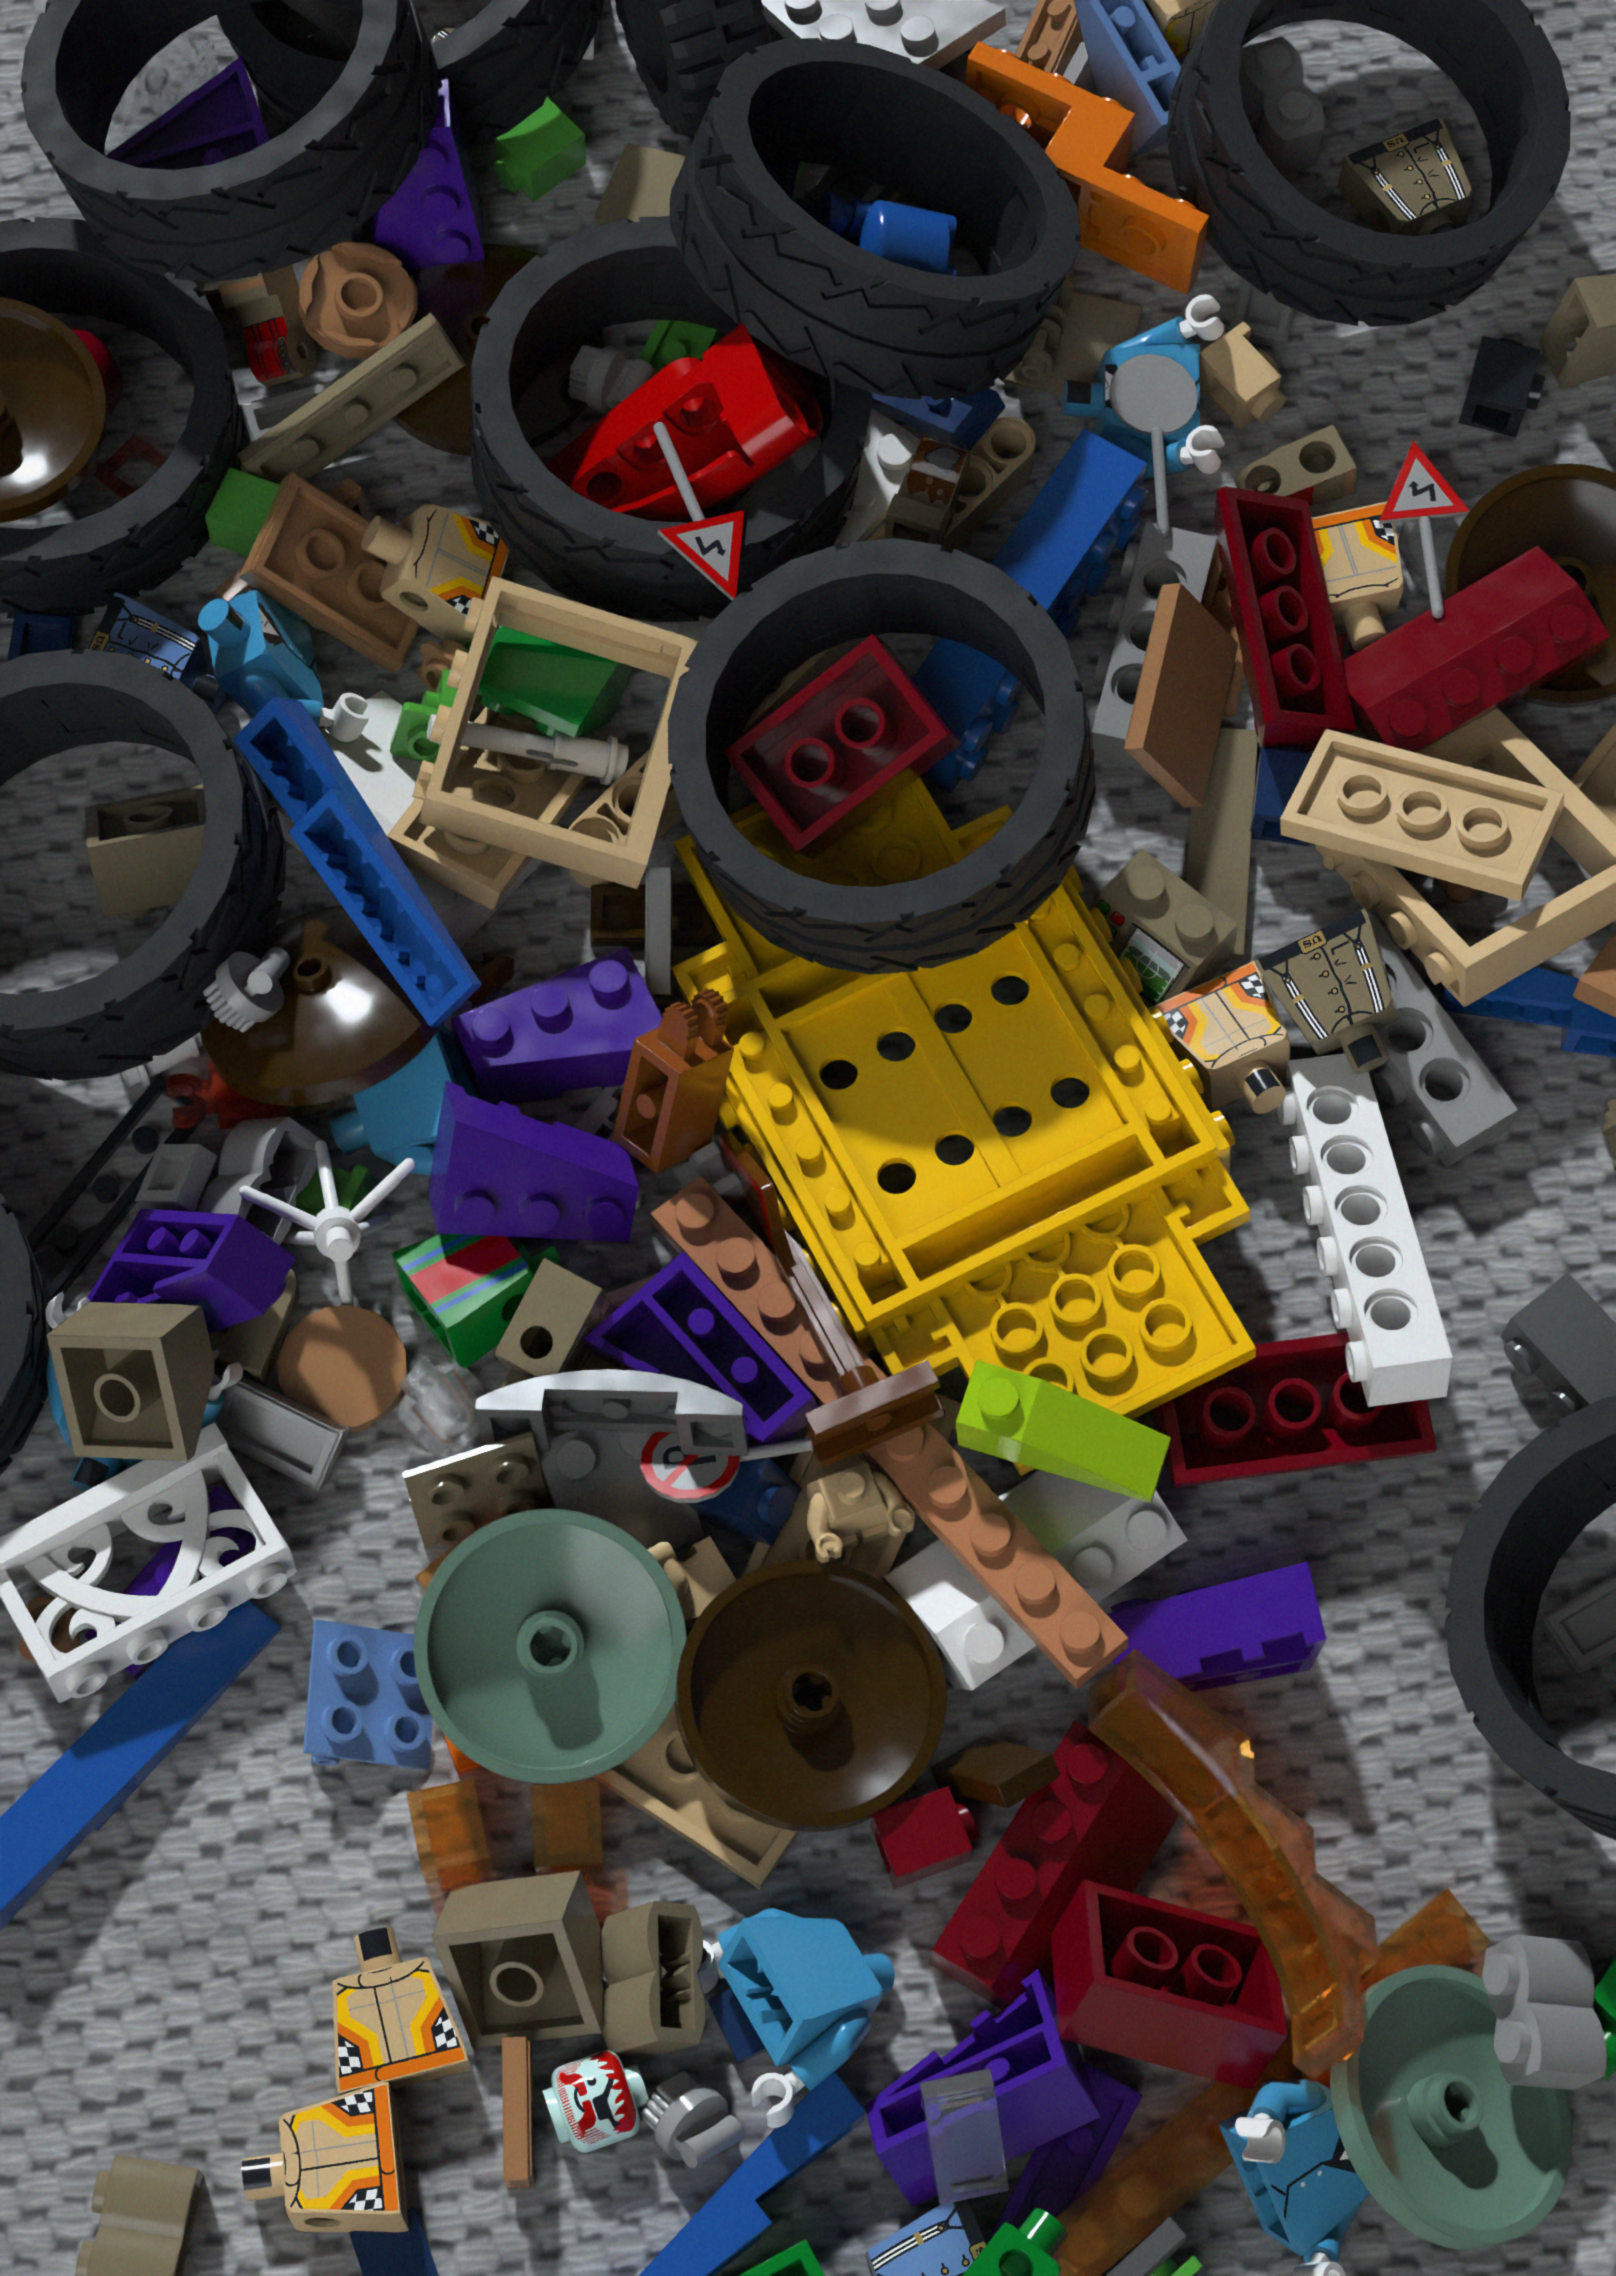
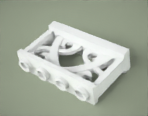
M215 1422L200 1430L195 1455L189 1461L145 1459L0 1537V1599L58 1703H62L72 1697L82 1698L93 1694L106 1683L108 1677L131 1664L141 1665L159 1657L171 1642L191 1631L201 1632L216 1626L226 1617L229 1610L249 1599H261L274 1594L285 1585L289 1577L297 1572L289 1546L279 1533L231 1453L225 1438ZM223 1478L242 1510L231 1509L210 1513L207 1486ZM170 1506L173 1509L167 1517L169 1522L185 1517L184 1522L172 1525H156L150 1521V1517ZM225 1527H236L250 1532L256 1539L255 1550L225 1567L219 1564V1558L225 1551L239 1550V1548L229 1538H210V1531ZM130 1529L136 1535L154 1542L182 1540L175 1566L158 1595H125L95 1587L104 1578L111 1565L114 1549L113 1537ZM91 1549L94 1550L96 1558L93 1564L77 1580L74 1577L80 1574L85 1569L83 1563L74 1564L71 1560ZM200 1574H201L202 1577H203V1579H201L200 1581H198L199 1576H200ZM32 1581L55 1597L41 1613L36 1623L17 1589ZM72 1607L78 1610L73 1615L69 1625L72 1640H74L78 1632L87 1628L95 1630L97 1637L68 1653H63L52 1645V1632L59 1618Z

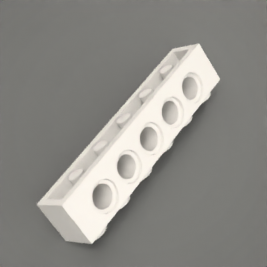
M1345 1053L1287 1061L1284 1087L1286 1096L1276 1110L1281 1126L1290 1125L1293 1137L1289 1138V1155L1293 1173L1295 1175L1304 1174L1307 1187L1303 1188V1207L1308 1225L1318 1224L1321 1237L1317 1239V1258L1320 1272L1323 1277L1332 1276L1335 1289L1331 1291V1307L1334 1323L1337 1329L1346 1328L1350 1342L1346 1343L1345 1353L1350 1380L1352 1382L1361 1381L1368 1407L1447 1397L1453 1356L1369 1072L1354 1074Z

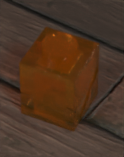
M474 1779L406 1793L421 1871L426 1885L439 1882L441 1891H451L453 1886L480 1883L479 1873L493 1869Z
M599 1781L530 1786L536 1876L581 1870L586 1887L590 1886L591 1875L605 1874Z

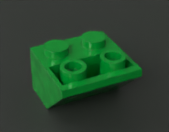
M500 626L494 635L477 694L482 696L480 703L495 712L505 715H515L516 712H519L536 720L535 728L545 735L555 738L556 732L576 738L611 722L633 667Z

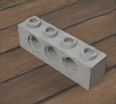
M1146 521L1140 544L1128 542L1120 577L1131 579L1127 596L1115 593L1107 629L1118 631L1113 648L1102 645L1094 681L1104 684L1100 701L1088 698L1086 705L1093 737L1092 749H1094V758L1143 769L1124 750L1134 705L1126 703L1120 697L1127 694L1136 695L1146 651L1138 649L1134 644L1149 641L1158 598L1151 596L1147 592L1160 590L1164 584L1181 583L1201 603L1217 537L1170 527V534L1167 537H1161L1158 534L1157 524Z
M1370 911L1368 916L1377 933L1399 1013V1019L1377 1030L1389 1055V1060L1375 1068L1377 1073L1374 1075V1081L1385 1101L1391 1106L1400 1104L1413 1121L1411 1132L1419 1148L1427 1156L1432 1157L1437 1154L1446 1168L1507 1132L1518 1112V1108ZM1397 1035L1405 1036L1415 1043L1417 1049L1414 1051H1402L1396 1048L1389 1038ZM1429 1085L1443 1086L1452 1093L1454 1100H1436L1429 1095L1425 1087Z

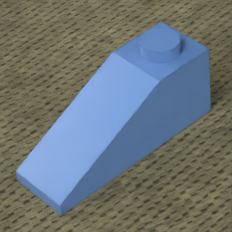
M1074 0L1097 95L1114 99L1125 109L1135 113L1129 158L1131 159L1169 141L1167 139L1169 99L1181 66L1142 0Z

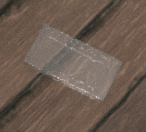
M990 2069L921 2082L920 2090L935 2188L940 2205L1008 2191L1009 2186L995 2087Z

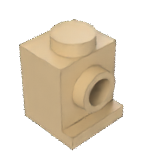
M1244 321L1200 352V389L1239 429L1255 418L1260 423L1266 422L1282 408L1286 401V397L1279 390L1282 376L1276 363L1268 353L1263 350H1256L1249 342L1252 329Z

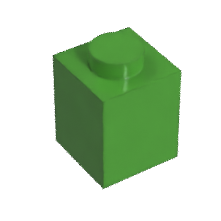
M547 96L542 107L509 132L494 139L496 162L493 164L497 177L509 191L516 192L520 189L533 203L586 164L585 133Z
M229 467L205 515L211 544L248 556L280 485Z

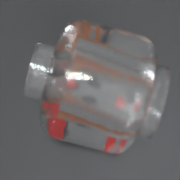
M453 1358L446 1359L436 1366L428 1359H425L400 1382L399 1387L406 1395L399 1403L397 1416L430 1452L444 1454L452 1450L456 1455L464 1453L481 1437L475 1413V1404L477 1398L490 1393V1391L468 1368L457 1364Z

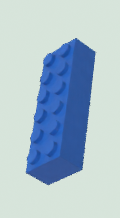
M1085 428L1082 429L991 562V565L999 568L1032 594L1064 635L1066 641L1080 619L1081 610L1076 608L1086 593L1096 597L1106 583L1112 569V565L1107 563L1114 550L1118 548L1126 552L1128 542L1135 540L1142 525V520L1136 516L1143 507L1148 495V490L1142 487L1147 462ZM940 637L913 679L962 744L920 777L952 793L961 778L971 782L977 776L988 755V749L984 748L983 745L993 731L1000 735L1007 731L1020 706V703L1014 699L1024 685L998 661L966 644Z

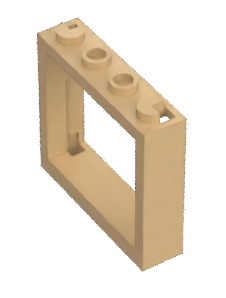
M492 576L485 600L473 597L467 613L463 631L474 634L469 653L457 649L452 662L446 686L458 689L453 706L450 708L440 704L429 741L441 744L436 762L431 763L423 760L412 794V797L424 800L418 823L637 889L648 864L671 782L670 770L672 769V764H668V718L679 677L690 669L685 664L699 640ZM497 625L671 678L623 846L447 792Z
M1498 708L1417 753L1474 769L1484 766L1489 773L1564 792V808L1551 836L1592 878L1469 947L1393 866L1316 845V850L1323 856V866L1328 870L1335 869L1350 885L1352 894L1357 902L1366 910L1372 908L1387 924L1388 931L1395 943L1404 950L1409 948L1425 965L1426 972L1435 985L1441 982L1463 1007L1468 1006L1616 921V825Z

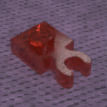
M211 1062L208 1064V1080H200L194 1075L185 1073L175 1074L166 1079L165 1091L167 1097L185 1095L193 1100V1103L189 1106L172 1108L171 1121L173 1127L189 1128L195 1126L202 1121L205 1115L216 1114L219 1130L234 1128L242 1120L283 1117V1106L252 1100L230 1088L219 1077Z

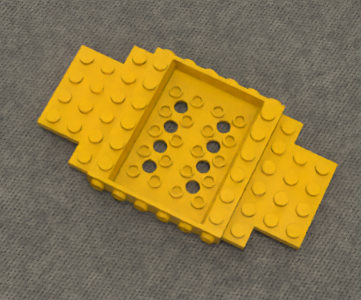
M918 777L815 859L808 858L794 850L759 801L729 815V818L734 827L761 854L798 875L834 885L880 887L919 880L957 864L992 839L1013 813L1007 804L951 831L921 778ZM689 834L673 842L678 859L724 942L671 967L673 978L685 1001L690 1006L692 1005L691 1000L694 999L693 995L707 988L709 990L713 988L715 992L719 991V994L723 996V1000L727 1002L726 1007L729 1011H727L728 1017L725 1018L727 1024L723 1039L734 1047V1052L718 1117L726 1130L737 1126L746 1143L742 1146L773 1183L777 1194L782 1224L786 1232L794 1231L802 1246V1251L819 1282L824 1286L847 1334L851 1336L853 1341L866 1354L876 1349L890 1376L928 1360L937 1377L960 1366L969 1383L975 1362L979 1360L1045 1380L1133 1420L1256 1358L1255 1345L1197 1248L1250 1221V1209L1228 1174L1230 1172V1147L1235 1145L1233 1133L1223 1114L1219 1110L1210 1113L1201 1099L1200 1094L1204 1093V1088L1193 1064L1187 1058L1179 1062L1169 1043L1173 1042V1036L1161 1011L1157 1007L1148 1010L1138 994L1143 991V987L1133 964L1127 957L1118 960L1108 944L1113 941L1104 916L1097 907L1088 910L1079 893L1083 892L1082 883L1072 864L1060 886L1028 920L1014 923L1016 926L1015 930L977 954L934 968L918 967V971L870 975L825 967L816 961L812 963L771 944L740 918L729 906L707 873L691 835ZM1008 976L1019 977L1027 983L1029 993L1018 1004H1001L992 995V988L998 980ZM950 1004L962 1005L971 1012V1023L961 1032H944L938 1028L935 1022L936 1014L941 1008ZM893 1032H902L909 1035L915 1042L912 1054L901 1061H889L883 1058L878 1052V1045L884 1036ZM845 1060L852 1063L858 1071L854 1083L840 1090L831 1089L824 1085L820 1079L821 1072L830 1062ZM1075 1078L1087 1085L1089 1096L1082 1105L1075 1108H1065L1053 1100L1051 1096L1053 1087L1063 1079ZM1011 1106L1023 1108L1032 1118L1029 1129L1025 1133L1014 1137L1001 1134L994 1125L996 1115L1002 1109ZM950 1135L964 1136L972 1142L974 1146L973 1154L963 1164L948 1165L942 1162L936 1155V1149L941 1140ZM891 1164H905L915 1172V1183L908 1191L901 1194H891L880 1187L878 1183L879 1175L884 1168ZM1013 1462L1020 1476L1035 1469Z

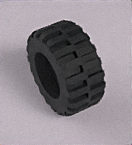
M615 0L618 19L622 24L626 36L625 40L630 54L632 53L640 79L645 84L648 96L654 107L658 108L661 119L666 125H670L671 131L675 134L695 137L726 67L746 52H749L751 55L756 52L755 47L772 42L769 26L766 24L763 14L764 8L761 0Z

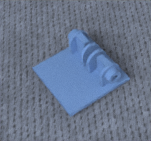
M318 1619L314 1620L303 1753L312 1754V1763L317 1765H338L340 1758L410 1769L429 1770L433 1717L425 1704L417 1680L414 1661V1635Z

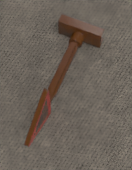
M731 1131L718 1136L732 1171L735 1172L741 1181L744 1198L764 1244L776 1256L782 1273L839 1377L837 1387L842 1398L805 1413L811 1448L822 1469L944 1416L943 1407L934 1390L940 1388L939 1380L928 1360L879 1381L872 1367L864 1365L800 1245L786 1232L782 1224L777 1194L773 1183Z

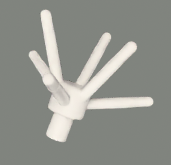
M319 1140L315 1143L314 1148L325 1209L319 1212L316 1217L249 1186L240 1187L239 1195L264 1209L312 1230L288 1231L281 1243L317 1246L324 1256L334 1261L341 1306L354 1305L348 1260L357 1250L360 1238L389 1225L391 1217L388 1214H381L361 1223L359 1222L414 1169L415 1162L412 1158H407L401 1162L350 1211L345 1207L339 1206L328 1146L325 1141Z

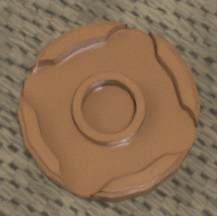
M345 241L333 245L331 250L322 253L320 256L318 254L308 263L299 284L298 313L307 333L324 349L344 358L368 359L412 326L417 313V287L412 276L409 278L407 271L401 267L402 262L392 252L370 242Z
M355 1305L327 1306L305 1316L287 1334L278 1356V1383L283 1395L350 1428L349 1433L367 1429L373 1426V1423L381 1420L386 1414L388 1415L399 1404L408 1382L407 1353L396 1329L378 1313Z

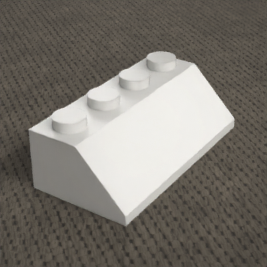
M1037 1470L999 1496L1001 1501L1096 1603L1106 1598L1188 1540L1156 1490L1152 1503ZM939 1538L881 1577L887 1586L907 1601L931 1634L942 1661L944 1674L955 1689L974 1690L1037 1646Z

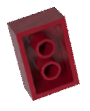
M871 634L723 751V754L794 850L801 855L815 859L962 743L889 645L874 634Z
M1084 1879L1050 1934L1060 2039L1252 2090L1288 2036L1274 1937L1271 1931Z

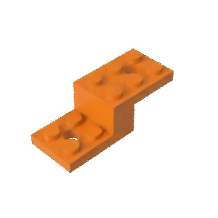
M978 41L967 58L965 85L996 105L1001 114L1009 115L1039 143L1059 169L1060 179H1065L1078 207L1081 232L1080 245L1188 295L1198 278L1209 215L1199 211L1186 200L1173 199L1145 186L1138 178L1126 174L1135 113L1125 109L1114 99L1099 97L1073 85L1062 75L1047 73L1025 63L1010 51L995 49Z

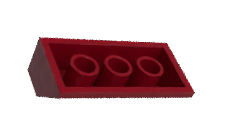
M1228 486L1217 490L1214 524L1219 543V556L1224 567L1231 601V614L1235 621L1243 659L1242 668L1247 679L1255 717L1254 726L1259 737L1261 749L1294 746L1309 753L1315 750L1325 728L1344 734L1357 731L1308 501Z
M1536 546L1443 601L1444 615L1441 618H1435L1432 615L1431 609L1343 660L1342 664L1353 716L1367 739L1417 753L1492 710L1505 708L1598 653L1610 638V634L1579 584L1543 550Z
M1345 1332L1254 1344L1256 1347V1358L1151 1410L1154 1430L1171 1437L1164 1463L1174 1488L1435 1453L1437 1445L1428 1401L1425 1399L1368 1407L1361 1381L1352 1382L1348 1374L1345 1349L1346 1343L1350 1342L1348 1333Z
M1075 1720L1053 1754L1060 1775L1055 1781L1026 1797L931 1951L928 1964L1001 2010L1026 1992L1021 1981L1037 1969L1055 1995L1050 1934L1082 1881L1085 1879L1133 1893L1185 1807L1132 1755Z

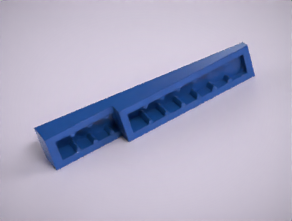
M274 696L233 740L295 824L288 831L291 837L430 1027H439L482 984L302 702Z
M1534 967L1466 1007H1463L1440 982L1438 1002L1446 1012L1562 1027L1560 1050L1616 1058V1018L1573 997L1579 981L1578 978Z
M248 1600L229 1610L226 1617L216 1626L201 1632L191 1631L177 1639L0 1817V1931L94 1828L97 1831L100 1830L280 1632L281 1627L251 1601Z
M833 2072L804 2096L794 2107L792 2118L785 2125L775 2128L639 2276H715L772 2230V2222L759 2204L865 2120L866 2111L836 2072Z

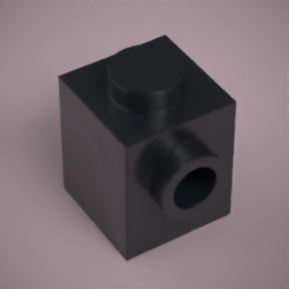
M1482 336L1458 423L1516 437L1525 410L1536 411L1542 393L1545 376L1535 373L1540 350L1526 347L1513 339H1494Z

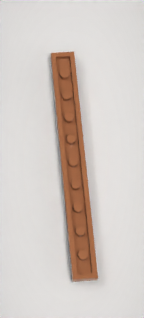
M699 1176L650 1213L653 1226L679 1254L684 1252L810 1392L819 1407L842 1398L837 1387L839 1377L782 1273L776 1256L702 1176ZM850 1337L864 1365L873 1368L879 1381L888 1378ZM929 1422L861 1452L878 1472L884 1474L898 1488L904 1501L1076 1689L1081 1687L1128 1648L1129 1638Z

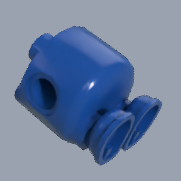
M824 192L817 200L811 217L851 244L888 261L929 273L956 276V267L948 264L949 249L953 244L956 234L957 221L955 216L884 200H870L867 202L852 199L848 204L831 192Z

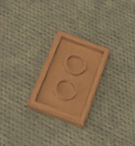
M291 472L283 478L238 578L389 672H395L402 667L420 624L382 598L379 589L386 570L387 561L363 550L361 547L364 533L371 521L296 473Z
M1181 583L1164 584L1160 589L1124 750L1184 808L1202 807L1239 643Z

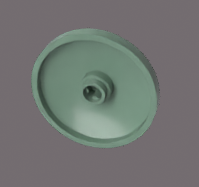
M566 1509L527 1510L505 1516L478 1529L454 1548L440 1564L426 1588L417 1613L414 1630L415 1671L423 1699L434 1721L456 1748L471 1760L490 1771L519 1781L540 1784L574 1782L606 1772L624 1762L641 1749L663 1724L675 1702L677 1671L687 1640L681 1604L669 1577L655 1557L629 1533L606 1520L583 1512Z
M1427 1964L1401 1970L1376 1982L1361 1993L1348 2009L1337 2031L1331 2057L1330 2089L1334 2117L1347 2156L1359 2178L1379 2205L1403 2227L1429 2242L1451 2249L1481 2250L1492 2248L1521 2237L1538 2226L1554 2208L1563 2191L1572 2154V2122L1567 2093L1565 2089L1509 2085L1502 2074L1494 2050L1497 2016L1490 2005L1483 1979L1471 1972L1456 1967Z

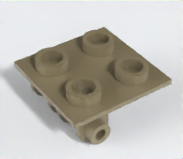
M1068 272L1053 304L1045 313L1043 322L1021 363L1001 382L1061 396L1066 379L1095 382V375L1104 352L1135 337L1143 306L1073 291V284L1070 281V274Z
M531 1431L403 1472L409 1501L418 1524L424 1548L439 1543L446 1546L457 1545L478 1529L505 1516L527 1510L550 1508Z

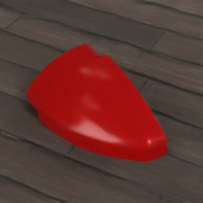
M740 323L702 354V361L698 358L685 357L665 366L552 457L544 466L574 492L611 511L648 521L684 522L691 519L653 430L655 423L662 422L665 424L702 513L750 488L822 432L823 417L811 384L796 364L747 332L746 326Z

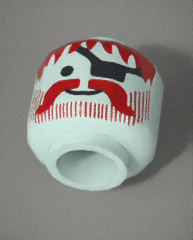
M602 2050L560 2065L552 2073V2087L542 2090L559 2143L571 2141L573 2147L582 2153L594 2151L635 2135L640 2128L638 2108L646 2106L649 2101L637 2064L624 2068L619 2057L609 2050Z

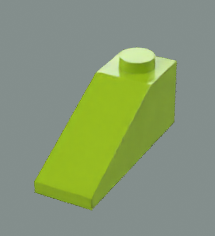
M979 1360L975 1362L956 1419L958 1446L1152 1503L1171 1442V1437L1045 1380Z

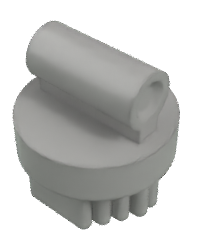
M583 345L570 367V388L568 393L570 398L587 403L590 410L606 415L651 379L655 370L652 365L644 360L636 359L633 361L628 350L612 345H607L603 348Z
M273 947L265 953L261 960L246 952L239 951L231 954L217 967L216 979L203 991L204 996H208L207 1002L211 1004V1010L215 1011L214 1016L219 1018L221 1023L226 1022L227 1026H233L234 1029H239L242 1033L246 1032L256 1022H265L271 1018L284 1004V993L278 979L290 964L288 953L282 948Z
M685 2071L658 2085L657 2091L652 2094V2099L647 2102V2107L642 2111V2120L655 2131L657 2145L672 2159L683 2160L691 2168L706 2162L741 2141L744 2137L740 2122L732 2115L727 2116V2101L711 2085L698 2084Z

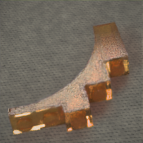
M1135 1648L1089 1687L1088 1729L1121 1755L1163 1796L1198 1837L1229 1881L1255 1925L1282 1986L1291 2015L1293 2065L1314 2080L1336 2062L1340 2063L1349 2059L1358 2049L1359 2045L1364 2042L1361 1981L1371 1972L1374 1965L1378 1963L1375 1917L1316 1872L1314 1828L1255 1783L1254 1741Z

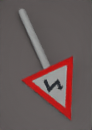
M657 422L653 430L693 521L660 529L657 534L733 601L737 593L744 510L705 519L666 426L662 422Z
M1413 440L1379 519V524L1418 520L1431 611L1435 618H1441L1444 615V607L1431 519L1467 515L1470 510Z

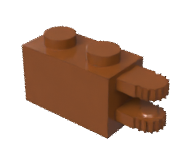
M707 988L693 995L694 999L691 1000V1006L690 1004H685V1001L682 1003L679 1001L664 1009L665 1013L662 1014L664 1018L661 1019L658 1028L634 1039L612 1139L656 1174L691 1157L693 1153L707 1146L712 1141L734 1052V1047L723 1039L727 1024L725 1018L728 1017L727 1011H729L726 1007L727 1002L723 1000V996L719 994V991L715 992L713 988L710 990Z

